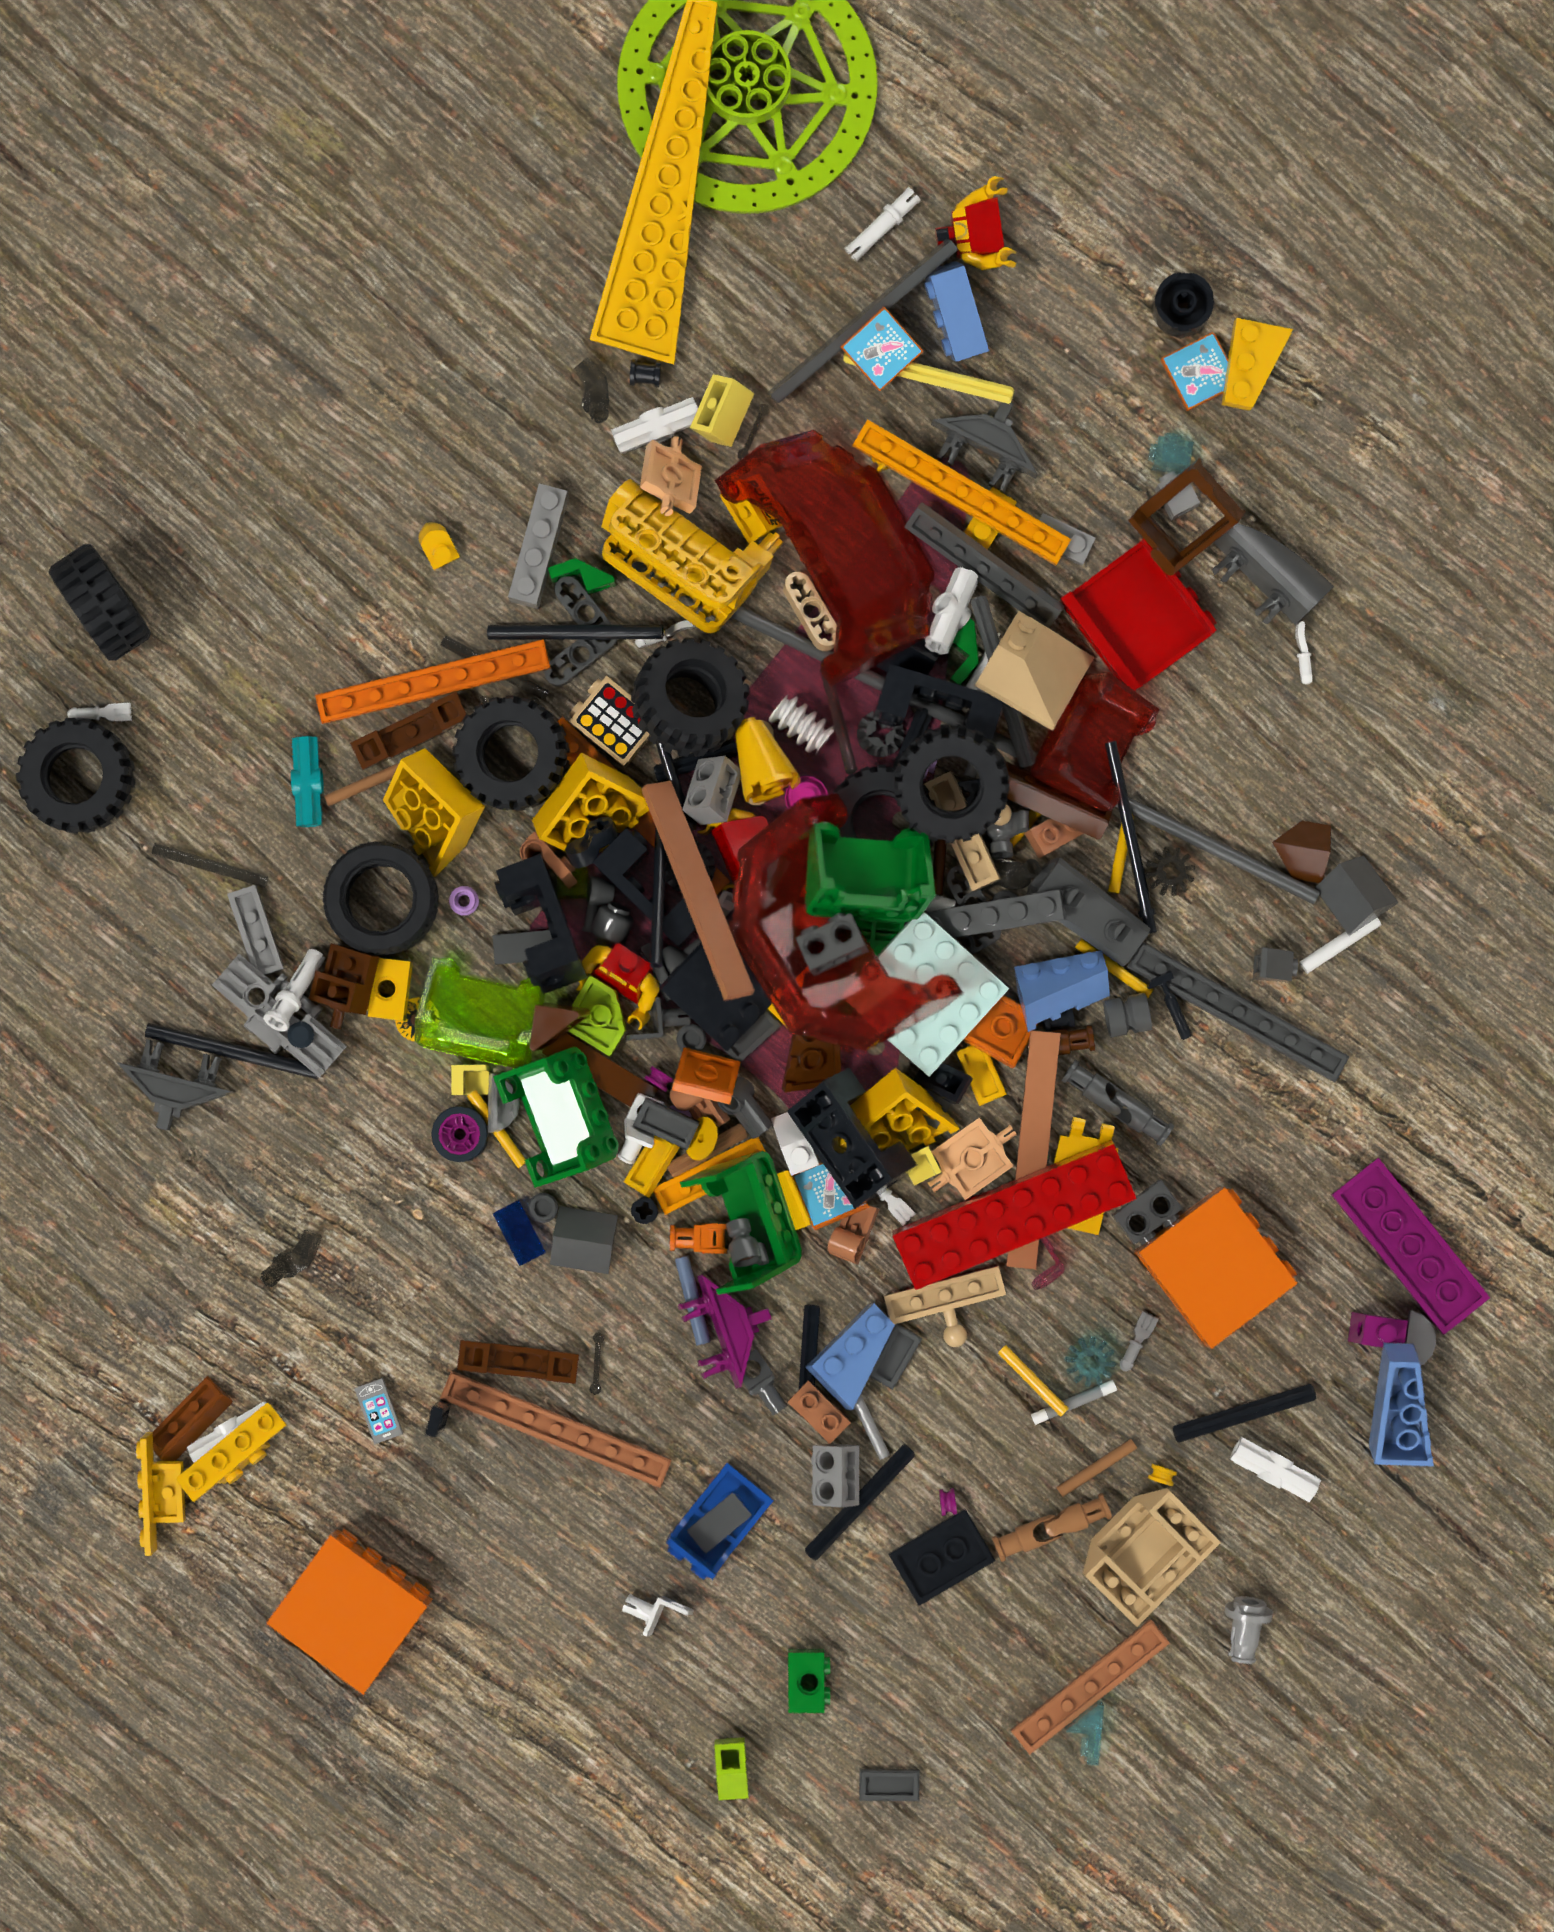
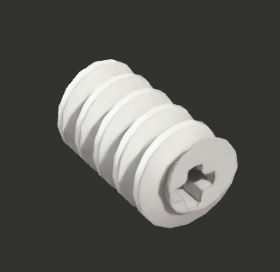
M787 694L770 715L768 721L773 723L780 719L778 725L780 731L789 727L787 733L789 738L798 734L796 744L801 745L807 741L806 752L809 753L817 749V754L832 736L836 727L833 725L825 730V718L815 722L817 712L813 711L806 715L808 705L805 703L800 707H796L799 697L795 696L788 700Z

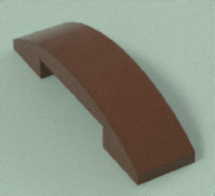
M457 692L429 704V707L384 729L373 731L351 742L350 744L362 770L405 753L463 723L462 720L467 713Z
M567 1033L542 1052L549 1056L571 1047L579 1048L587 1058L589 1069L597 1087L629 1107L632 1106L638 1093L654 1098L658 1091L657 1088ZM642 1105L639 1106V1108L637 1109V1112L640 1111Z
M461 1340L457 1370L576 1384L579 1354L525 1346Z

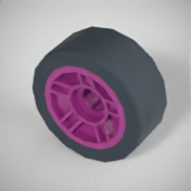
M464 1106L450 1107L440 1113L433 1123L431 1132L432 1142L437 1152L447 1160L454 1162L471 1161L479 1156L487 1146L489 1138L488 1126L482 1116L474 1109ZM459 1128L466 1132V1136L462 1140L454 1136Z

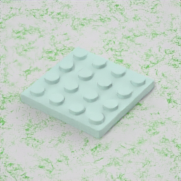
M923 912L921 917L911 920L901 929L842 994L841 999L930 1077L1009 988L931 917Z

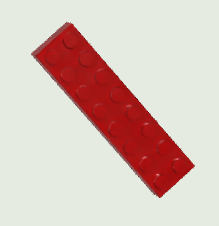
M1110 1140L892 1231V1237L915 1290H918L1137 1198L1115 1145Z

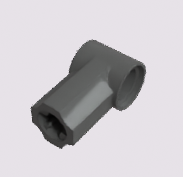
M737 1077L730 1105L718 1102V1105L725 1113L735 1115L751 1138L754 1139L767 1131L773 1124L754 1100L755 1090L752 1083L744 1077Z

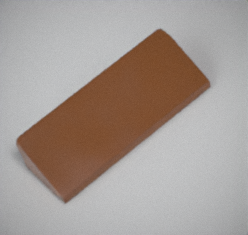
M207 1376L153 1431V1451L163 1461H176L187 1450V1447L195 1442L232 1404L233 1400Z

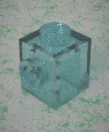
M1165 433L1164 437L1159 436L1156 444L1151 443L1149 448L1148 461H1152L1151 470L1181 473L1190 466L1194 442L1181 440V435Z

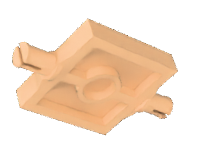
M678 436L672 437L670 447L651 440L645 449L640 488L662 500L660 512L661 514L665 512L664 516L672 515L673 506L690 514L696 508L702 466L690 460L682 453V438L679 439Z
M979 1117L931 1152L939 1163L942 1172L933 1180L927 1182L932 1187L940 1181L939 1184L932 1188L933 1192L936 1193V1191L949 1183L959 1191L964 1200H967L1011 1169L1013 1164L1006 1156L1003 1147L1004 1143L1017 1136L1016 1132L1012 1131L1004 1137L1005 1134L1013 1130L1011 1125H1008V1127L995 1135L987 1129Z

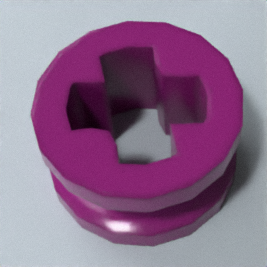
M651 1066V1074L646 1075L644 1079L667 1092V1084L673 1082L674 1079Z
M950 1488L948 1492L939 1489L942 1516H946L947 1512L957 1515L954 1488Z

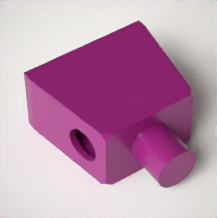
M1351 1312L1348 1341L1382 1348L1383 1343H1405L1408 1320Z

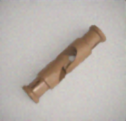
M1101 1493L1097 1499L1082 1505L1076 1503L1066 1507L1056 1517L1055 1515L1041 1517L1016 1527L1012 1533L999 1538L994 1536L992 1540L1001 1562H1004L1006 1557L1020 1551L1029 1552L1058 1540L1063 1536L1062 1533L1079 1532L1089 1528V1524L1103 1518L1111 1519L1112 1515L1105 1497ZM1043 1522L1044 1530L1049 1535V1538L1038 1540L1033 1536V1530L1038 1524Z

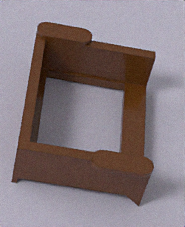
M1199 457L1138 507L1128 521L1153 548L1151 557L1167 575L1171 576L1235 526L1246 511H1242L1210 475ZM1193 482L1223 513L1224 517L1181 550L1151 515Z

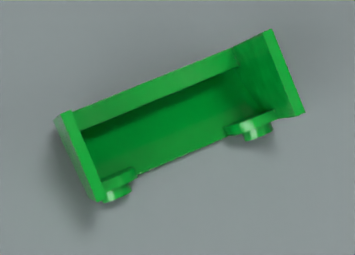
M767 1152L751 1153L706 1168L680 1182L682 1188L701 1184L705 1193L710 1197L722 1195L730 1221L740 1218L749 1219L752 1229L749 1233L750 1236L755 1237L758 1243H764L769 1259V1263L766 1265L753 1264L746 1267H735L730 1257L729 1270L733 1280L717 1288V1295L754 1289L800 1261L802 1256L801 1244L773 1160Z

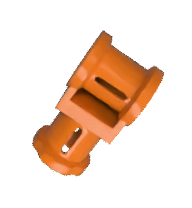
M702 1223V1225H694V1228H676L675 1225L670 1224V1251H675L676 1248L694 1249V1252L706 1254H728V1249L725 1248L726 1224ZM714 1231L716 1232V1245H715V1246L713 1245V1232H714ZM678 1237H692V1239H678Z

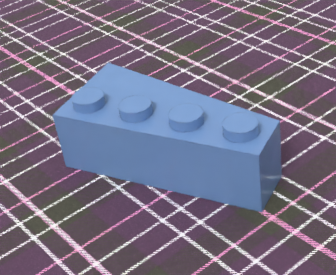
M1383 1343L1369 1438V1448L1374 1464L1434 1466L1427 1425L1421 1368L1414 1345Z

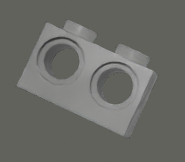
M726 756L698 759L682 811L699 825L727 822L741 778L740 768Z
M813 1445L811 1457L813 1465V1484L811 1487L813 1506H858L859 1445Z

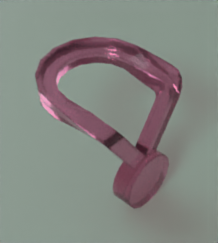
M1047 1236L1040 1240L1056 1264L1033 1280L1031 1285L1034 1290L1051 1284L1065 1271L1063 1264L1054 1252L1055 1248Z

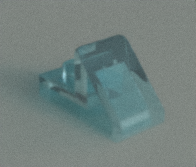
M1097 1701L1064 1727L1065 1732L1087 1734L1086 1738H1081L1080 1756H1085L1084 1760L1087 1765L1099 1766L1104 1713L1102 1701Z

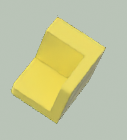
M451 1065L452 1095H469L474 1090H477L480 1095H488L489 1065Z
M928 1146L910 1154L917 1163V1166L908 1173L914 1186L942 1173Z

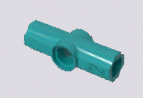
M302 736L292 738L293 769L291 770V789L293 796H295L296 826H323L321 794L324 792V780L319 761L318 737Z

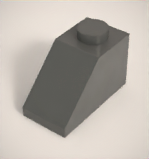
M1265 947L1259 948L1254 952L1252 980L1291 982L1292 976H1297L1298 959H1293L1294 952Z

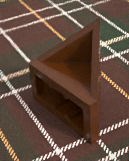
M1301 821L1272 842L1292 878L1318 884L1323 880L1331 852V825Z

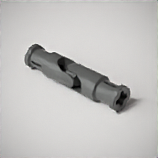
M1077 1060L1072 1062L1061 1079L1062 1082H1068L1082 1091V1096L1103 1108L1136 1132L1140 1133L1142 1131L1154 1139L1159 1146L1165 1142L1174 1128L1172 1123L1167 1124L1155 1116L1152 1109L1131 1097L1098 1073L1092 1074L1080 1066Z

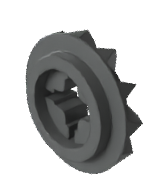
M874 711L864 716L858 725L857 739L859 745L866 753L872 756H889L895 753L903 742V725L896 724L895 727H889L878 723L882 729L892 728L885 735L886 745H884L879 737H868L876 732V722L879 720V718L873 716Z

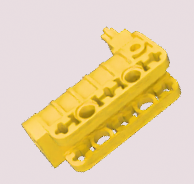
M628 479L614 492L607 504L601 527L611 535L603 545V559L701 631L706 633L717 632L746 601L758 581L769 570L774 557L773 554L783 544V541L779 539L780 535L776 532L774 534L769 532L759 545L752 541L744 551L737 547L732 552L674 509L670 516H664L665 512L661 514L662 501L641 489L640 485L634 480ZM618 547L621 549L620 553L616 552L614 554L610 552L611 548L616 549ZM628 555H631L626 563L624 559H627ZM634 562H642L646 565L647 570L639 572L632 567V564ZM654 572V577H651V579H649L651 573ZM666 581L668 583L667 587L661 588L658 586V582L663 583ZM675 589H678V591L675 593V595H674V597H673V596L671 595V593H672V592L674 593V592H675ZM681 596H689L694 600L695 604L686 606L679 601V598ZM699 606H701V607H702V610H701V611L699 610V612H698V614H697L696 612H697ZM711 615L715 617V621L712 620L709 623L705 620L706 617Z

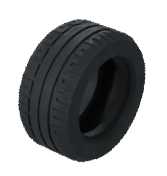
M374 841L355 846L353 849L348 850L346 854H343L336 861V864H333L328 877H326L323 887V908L328 919L327 921L335 934L356 950L378 956L402 953V951L415 946L416 943L418 944L434 924L433 921L436 918L437 907L439 906V895L434 876L421 858L401 845L386 841ZM378 866L393 867L402 872L409 880L413 892L412 908L406 919L397 927L386 931H370L362 927L353 917L349 905L350 890L355 880L366 870Z

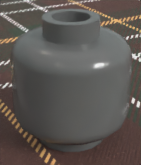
M609 902L608 905L600 906L591 924V932L597 937L596 942L609 947L615 943L624 944L634 924V919L630 915L631 910L616 902Z

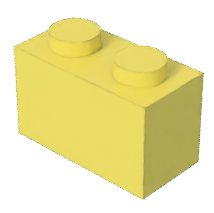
M713 374L690 428L710 442L732 447L754 393L735 379Z

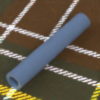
M689 1255L676 1258L675 1263L685 1302L699 1298ZM688 1308V1313L693 1311L694 1308ZM704 1315L690 1319L696 1346L711 1342Z

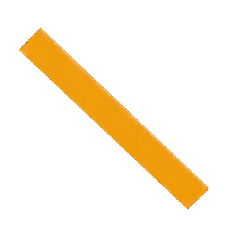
M868 419L852 445L859 451L1055 566L1071 541L1069 537Z

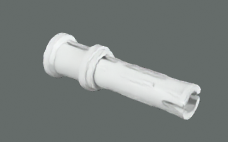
M309 949L285 990L277 993L275 997L276 1003L271 1011L265 1013L263 1018L271 1028L277 1031H286L289 1028L290 1018L294 1012L299 1011L301 1008L302 995L313 980L315 971L320 968L325 960L321 952Z

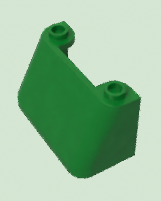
M814 823L809 832L805 895L806 912L809 915L833 917L840 913H845V915L851 913L854 919L890 922H910L921 917L936 896L930 843L927 834L923 832L920 834L916 830L908 828L902 830L893 841L839 837L838 827L831 823Z

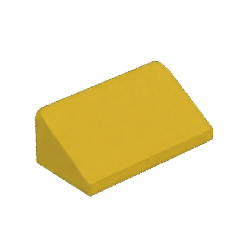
M787 1169L778 1173L777 1175L795 1230L811 1225V1220L790 1171Z

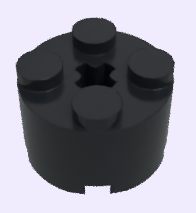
M1179 272L1168 276L1158 287L1152 303L1151 310L1157 326L1166 334L1178 339L1198 333L1206 325L1213 311L1214 296L1211 286L1203 277L1194 273ZM1186 301L1188 303L1187 308L1183 307L1181 309L1177 306L1179 302L1183 303Z

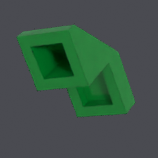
M576 558L548 567L553 583L558 582L563 577L581 574L588 595L616 586L612 575Z
M971 618L956 634L951 645L967 658L949 681L961 686L978 665L975 622Z

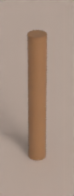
M399 763L324 795L328 806L392 779Z
M1129 1439L1056 1488L1062 1497L1066 1496L1137 1449L1132 1439Z

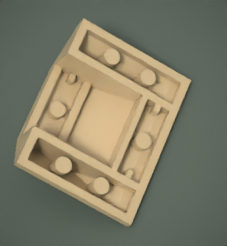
M1018 611L975 686L1053 731L1094 657L1032 617Z
M1168 1488L1134 1496L1091 1539L1083 1575L1138 1627L1221 1542Z

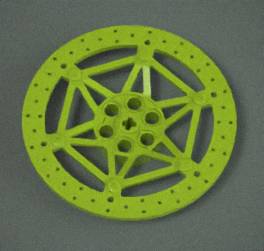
M648 0L634 19L621 51L617 78L618 102L627 135L640 158H642L652 123L646 100L645 86L648 84L658 85L661 91L673 47L660 63L649 62L648 60L659 34L670 19L686 5L687 0ZM711 0L717 2L718 7L710 74L712 71L720 69L726 75L721 80H715L709 74L708 103L705 108L699 166L702 162L770 169L774 170L777 180L761 184H734L719 181L698 172L694 203L718 211L740 214L767 213L799 204L828 187L844 172L861 149L869 132L877 100V69L868 34L860 18L847 0H797L793 7L736 0ZM726 11L784 16L785 18L761 33L753 30H742ZM816 12L829 24L842 46L849 71V84L837 83L810 23V18ZM718 17L732 31V33L723 38H720ZM791 26L782 47L773 37ZM800 30H803L826 81L825 83L790 66L788 56ZM733 46H739L743 49V53L736 57L731 56L727 51ZM767 49L773 55L767 60H762L757 56V53L760 50ZM642 70L643 73L639 75L637 71ZM744 74L747 77L748 74H751L752 81L747 79L746 82H743L742 75ZM773 76H779L783 78L784 83L775 87L768 81ZM795 79L820 93L791 94V81ZM857 94L858 98L853 99L851 96ZM727 96H733L738 101L734 106L728 107L722 103V100ZM761 99L767 105L762 110H756L751 106V103L754 100ZM823 103L792 147L787 150L781 117L783 106ZM834 105L846 107L843 121L830 144L810 164L801 170H797L793 160ZM717 113L727 122L703 143L712 115ZM769 119L773 120L777 151L760 130L758 124ZM738 125H746L769 158L763 159L711 153L710 150ZM792 180L794 183L789 185L787 181Z

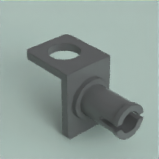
M655 997V1002L652 1006L654 1033L626 1036V1041L664 1037V1027L688 1026L691 1019L690 1017L678 1018V1016L687 1015L681 1008L663 1009L660 997Z
M754 1349L750 1352L748 1361H757L761 1366V1372L754 1378L744 1374L743 1383L748 1388L750 1395L758 1394L770 1410L771 1415L774 1416L788 1405L773 1385L775 1375L758 1350Z

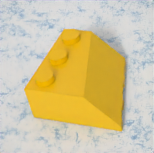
M424 748L400 760L383 801L400 828L408 830L415 841L413 848L418 856L424 855L430 865L431 873L436 877L466 847L485 805L472 796L471 792Z
M581 753L535 815L532 822L540 840L565 851L566 846L570 842L584 837L589 822L601 817H610L618 833H621L627 827L631 829L638 824V819L647 813L649 808L642 793V788L634 780ZM607 846L601 848L600 851H599V853H600L602 850H604Z
M894 1068L850 1105L881 1151L901 1141L909 1152L910 1149L922 1143L928 1146L936 1142L934 1137L946 1131L952 1134L960 1130L955 1121L947 1112L945 1113L942 1110L940 1103L936 1102L925 1088L897 1068ZM923 1114L934 1121L936 1119L940 1122L937 1129L927 1123ZM839 1137L838 1143L840 1147L846 1150V1142L843 1138Z

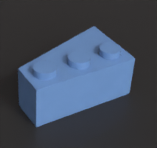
M954 261L937 267L925 278L926 282L924 285L929 300L932 299L935 323L937 328L942 329L945 338L941 340L946 357L951 356V359L957 362L988 352L989 348L965 266Z
M1102 950L1014 967L1017 993L1028 1032L1036 1029L1037 1023L1051 1018L1052 1021L1061 1018V1013L1073 1007L1079 1010L1110 996L1108 970Z
M874 1303L868 1304L805 1368L846 1410H853L895 1324Z

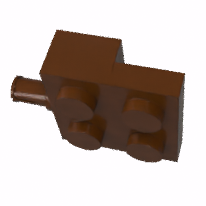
M331 943L324 972L315 971L309 1000L334 1009L329 1027L342 1029L345 1012L366 1015L380 957Z

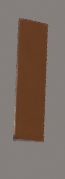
M1005 762L1009 777L1007 799L1095 839L1100 840L1113 812L1111 808L1014 764Z

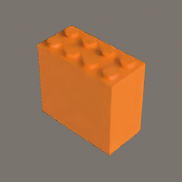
M1225 1187L1214 1189L1181 1214L1180 1218L1168 1227H1164L1150 1241L1134 1250V1253L1202 1343L1211 1349L1298 1284L1293 1278L1297 1275L1288 1261H1280L1275 1254L1279 1251L1277 1246L1269 1237L1261 1236L1257 1230L1261 1227L1258 1221L1250 1212H1243L1239 1207L1243 1203L1232 1188L1226 1189Z
M337 1529L325 1541L266 1624L364 1695L433 1599L428 1596L431 1592L418 1582L413 1585L405 1579L406 1573L393 1564L388 1567L380 1561L382 1556L370 1547H367L365 1550L356 1543L358 1538L346 1529L341 1532Z

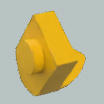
M435 522L425 523L420 530L418 538L433 570L459 558L460 556L445 527Z

